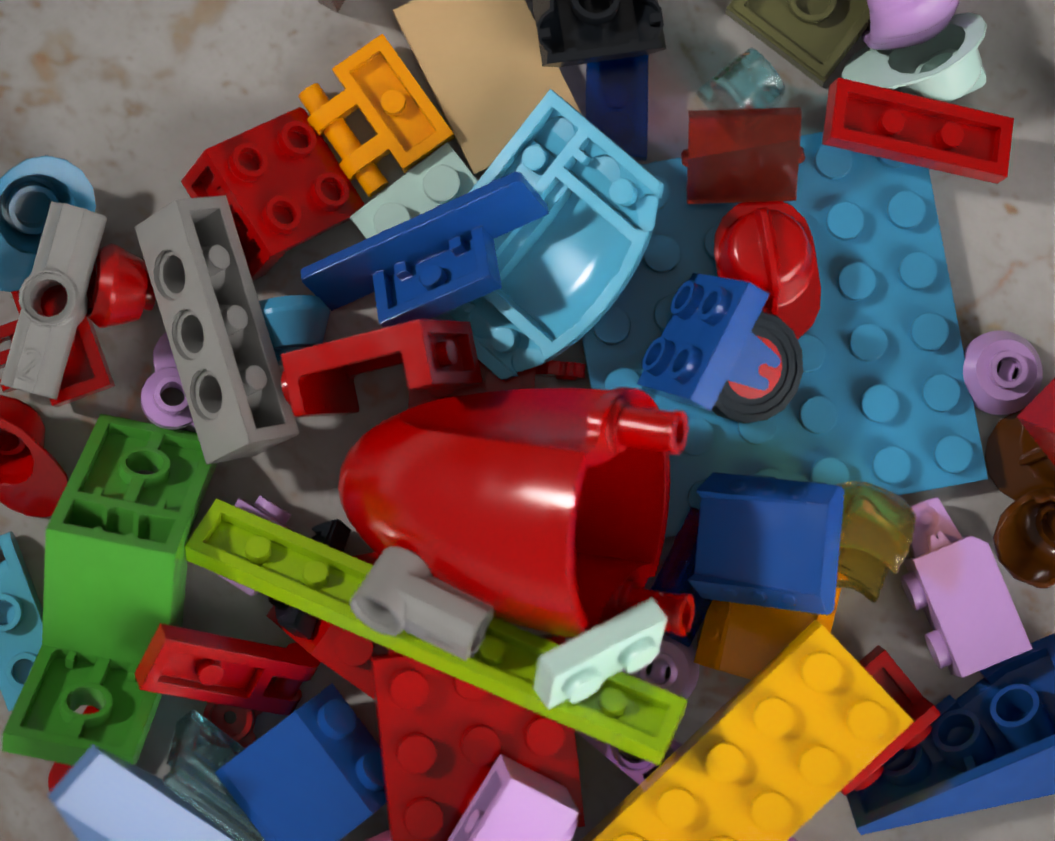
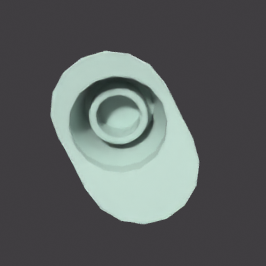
M973 13L955 14L943 31L922 44L893 50L870 49L866 46L855 53L844 65L842 77L843 79L951 103L982 88L986 83V72L982 65L978 46L985 37L987 24L981 15Z

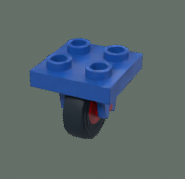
M692 273L690 279L679 287L671 302L672 315L661 337H658L650 344L643 357V372L637 385L658 396L709 411L712 410L717 416L737 422L750 423L768 420L784 410L798 391L803 374L802 349L794 331L776 315L761 311L769 293L750 282Z

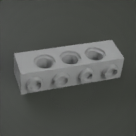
M226 195L174 200L134 228L206 465L256 456L300 433L291 405L288 404L282 392L281 372Z

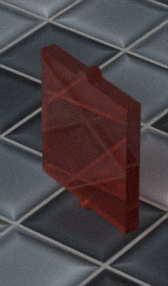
M801 107L688 111L687 149L681 152L682 164L687 167V204L796 201L799 163L805 160L804 148L800 146Z

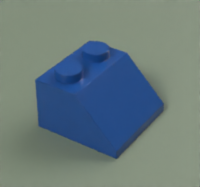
M333 683L214 772L265 841H339L386 804L380 746Z

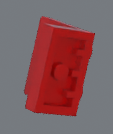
M301 107L205 149L181 180L191 198L226 195L252 281L264 276L286 251L351 220L350 216L365 205L350 180L340 168L337 159L323 137L318 136L308 123L309 115Z

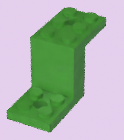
M100 414L46 527L42 646L3 730V752L74 766L94 744L136 766L163 694L140 690L134 673L160 623L182 628L188 563L186 561L185 545L190 539V532L218 464L206 465L196 432L181 429L168 430L151 423ZM139 470L154 472V474L145 475L138 474ZM82 705L93 706L100 710L93 714L74 712Z

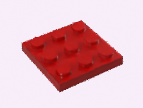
M553 634L538 635L558 645L565 644V637ZM401 653L370 657L391 841H448L500 754L566 787L579 812L576 828L585 827L575 729Z

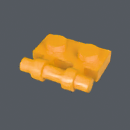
M383 33L332 68L334 75L345 89L330 100L319 83H314L298 95V98L310 113L307 119L308 123L318 136L325 135L342 158V161L339 163L342 171L350 181L356 179L368 197L374 196L389 184L376 165L388 154L393 156L405 173L445 143L455 138L450 127ZM357 109L361 111L377 134L363 145L345 122L347 116Z

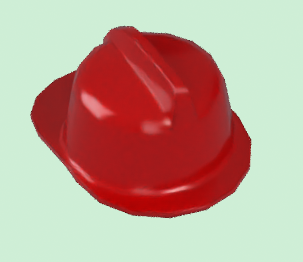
M753 198L735 205L723 216L715 232L714 257L717 276L750 282L769 293L761 311L779 317L794 331L798 340L812 327L820 310L821 284L816 251L808 223L793 206L775 198Z
M0 395V502L9 509L26 516L50 517L53 515L69 481L67 473L44 448L45 426L40 415L30 405L16 398Z

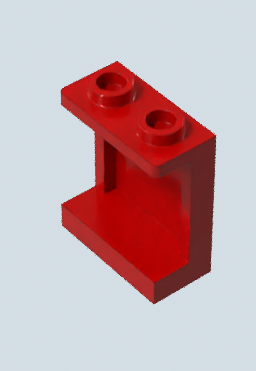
M418 319L281 354L284 368L281 375L282 392L288 404L291 405L295 417L336 416L358 413L359 404L354 378L360 374L404 364L409 389H460L483 383L471 324L466 321Z

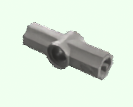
M51 201L31 275L24 280L19 291L21 311L0 385L57 400L77 326L83 321L88 311L86 293L106 225V216L85 208ZM63 285L68 295L64 310L58 315L46 317L41 308V298L44 292L52 286Z

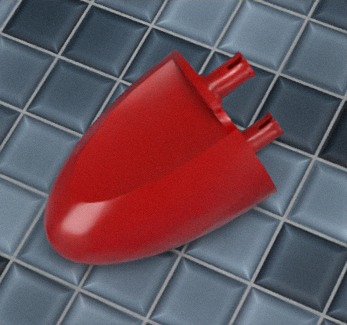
M617 387L612 390L583 388L516 389L434 400L406 409L377 424L363 434L349 449L340 467L338 491L344 512L360 537L379 556L384 549L390 546L401 547L411 551L427 564L432 577L492 606L494 610L493 617L522 627L574 639L653 598L667 617L664 632L686 636V632H689L691 629L695 607L692 595L644 589L648 578L655 577L665 539L670 501L669 453L678 455L679 451H683L688 435V419L684 411L659 410L655 401L641 389L630 387Z

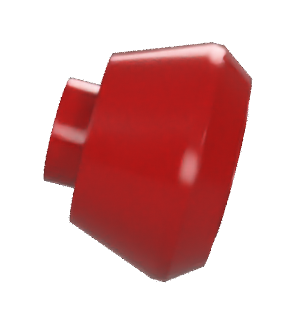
M113 243L98 250L86 293L88 298L87 317L99 328L138 321L143 310H153L156 301L144 259Z

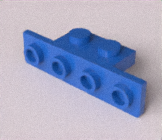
M513 172L302 268L301 280L331 311L375 292L378 321L383 328L418 319L430 320L502 288L494 238L548 215V205L522 173Z

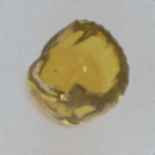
M864 481L841 482L835 484L840 485L845 490L836 588L856 590L870 602L876 603L889 569L894 574L898 573L900 565L904 562L909 552V546L913 541L917 518L916 513L907 501L883 487Z

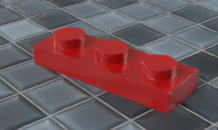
M838 77L829 85L822 145L998 184L1008 177L1014 118Z

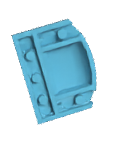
M552 89L547 92L469 191L478 189L513 172H520L547 203L549 214L494 238L502 288L433 318L435 320L470 322L478 359L501 380L517 377L516 372L549 362L575 344L597 324L615 303L638 268L655 226L658 197L662 199L664 184Z

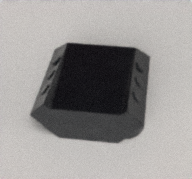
M532 0L542 67H566L645 56L666 49L662 9L659 6L658 0Z

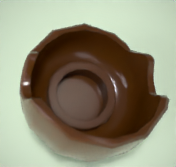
M1051 487L1034 489L1010 504L1000 515L993 535L998 561L1014 579L1036 588H1050L1055 584V488Z

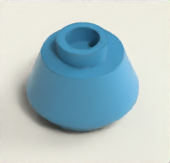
M291 295L259 301L279 366H283L281 354L323 344L330 317V308L319 297Z

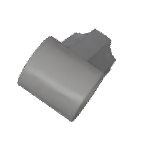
M392 546L384 549L350 601L351 610L356 617L374 631L394 636L404 630L465 661L470 656L475 655L483 642L488 626L493 619L494 611L492 606L432 577L427 564L416 554L401 547Z

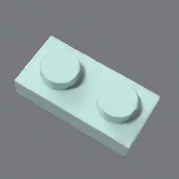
M447 142L352 214L350 219L365 239H368L386 229H390L441 204L469 193L478 180Z
M651 598L539 657L534 684L535 692L547 709H550L567 699L571 702L584 700L598 690L605 679L624 669L629 673L642 669L659 653L667 617L654 599Z

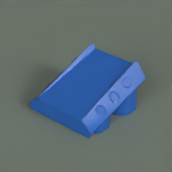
M713 472L695 490L701 497L695 572L688 581L703 599L830 615L834 611L845 490L840 485L821 482L785 480L765 475Z

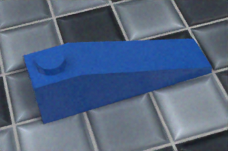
M1054 633L1030 643L1032 646L1031 650L980 670L979 672L983 678L957 699H954L950 694L935 705L941 715L931 723V732L921 743L911 749H901L883 764L884 770L874 783L863 790H853L846 795L856 828L861 835L1055 794Z

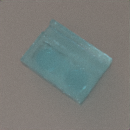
M192 709L176 722L167 765L171 767L170 773L163 777L162 784L237 841H265L214 773L245 748L195 709Z

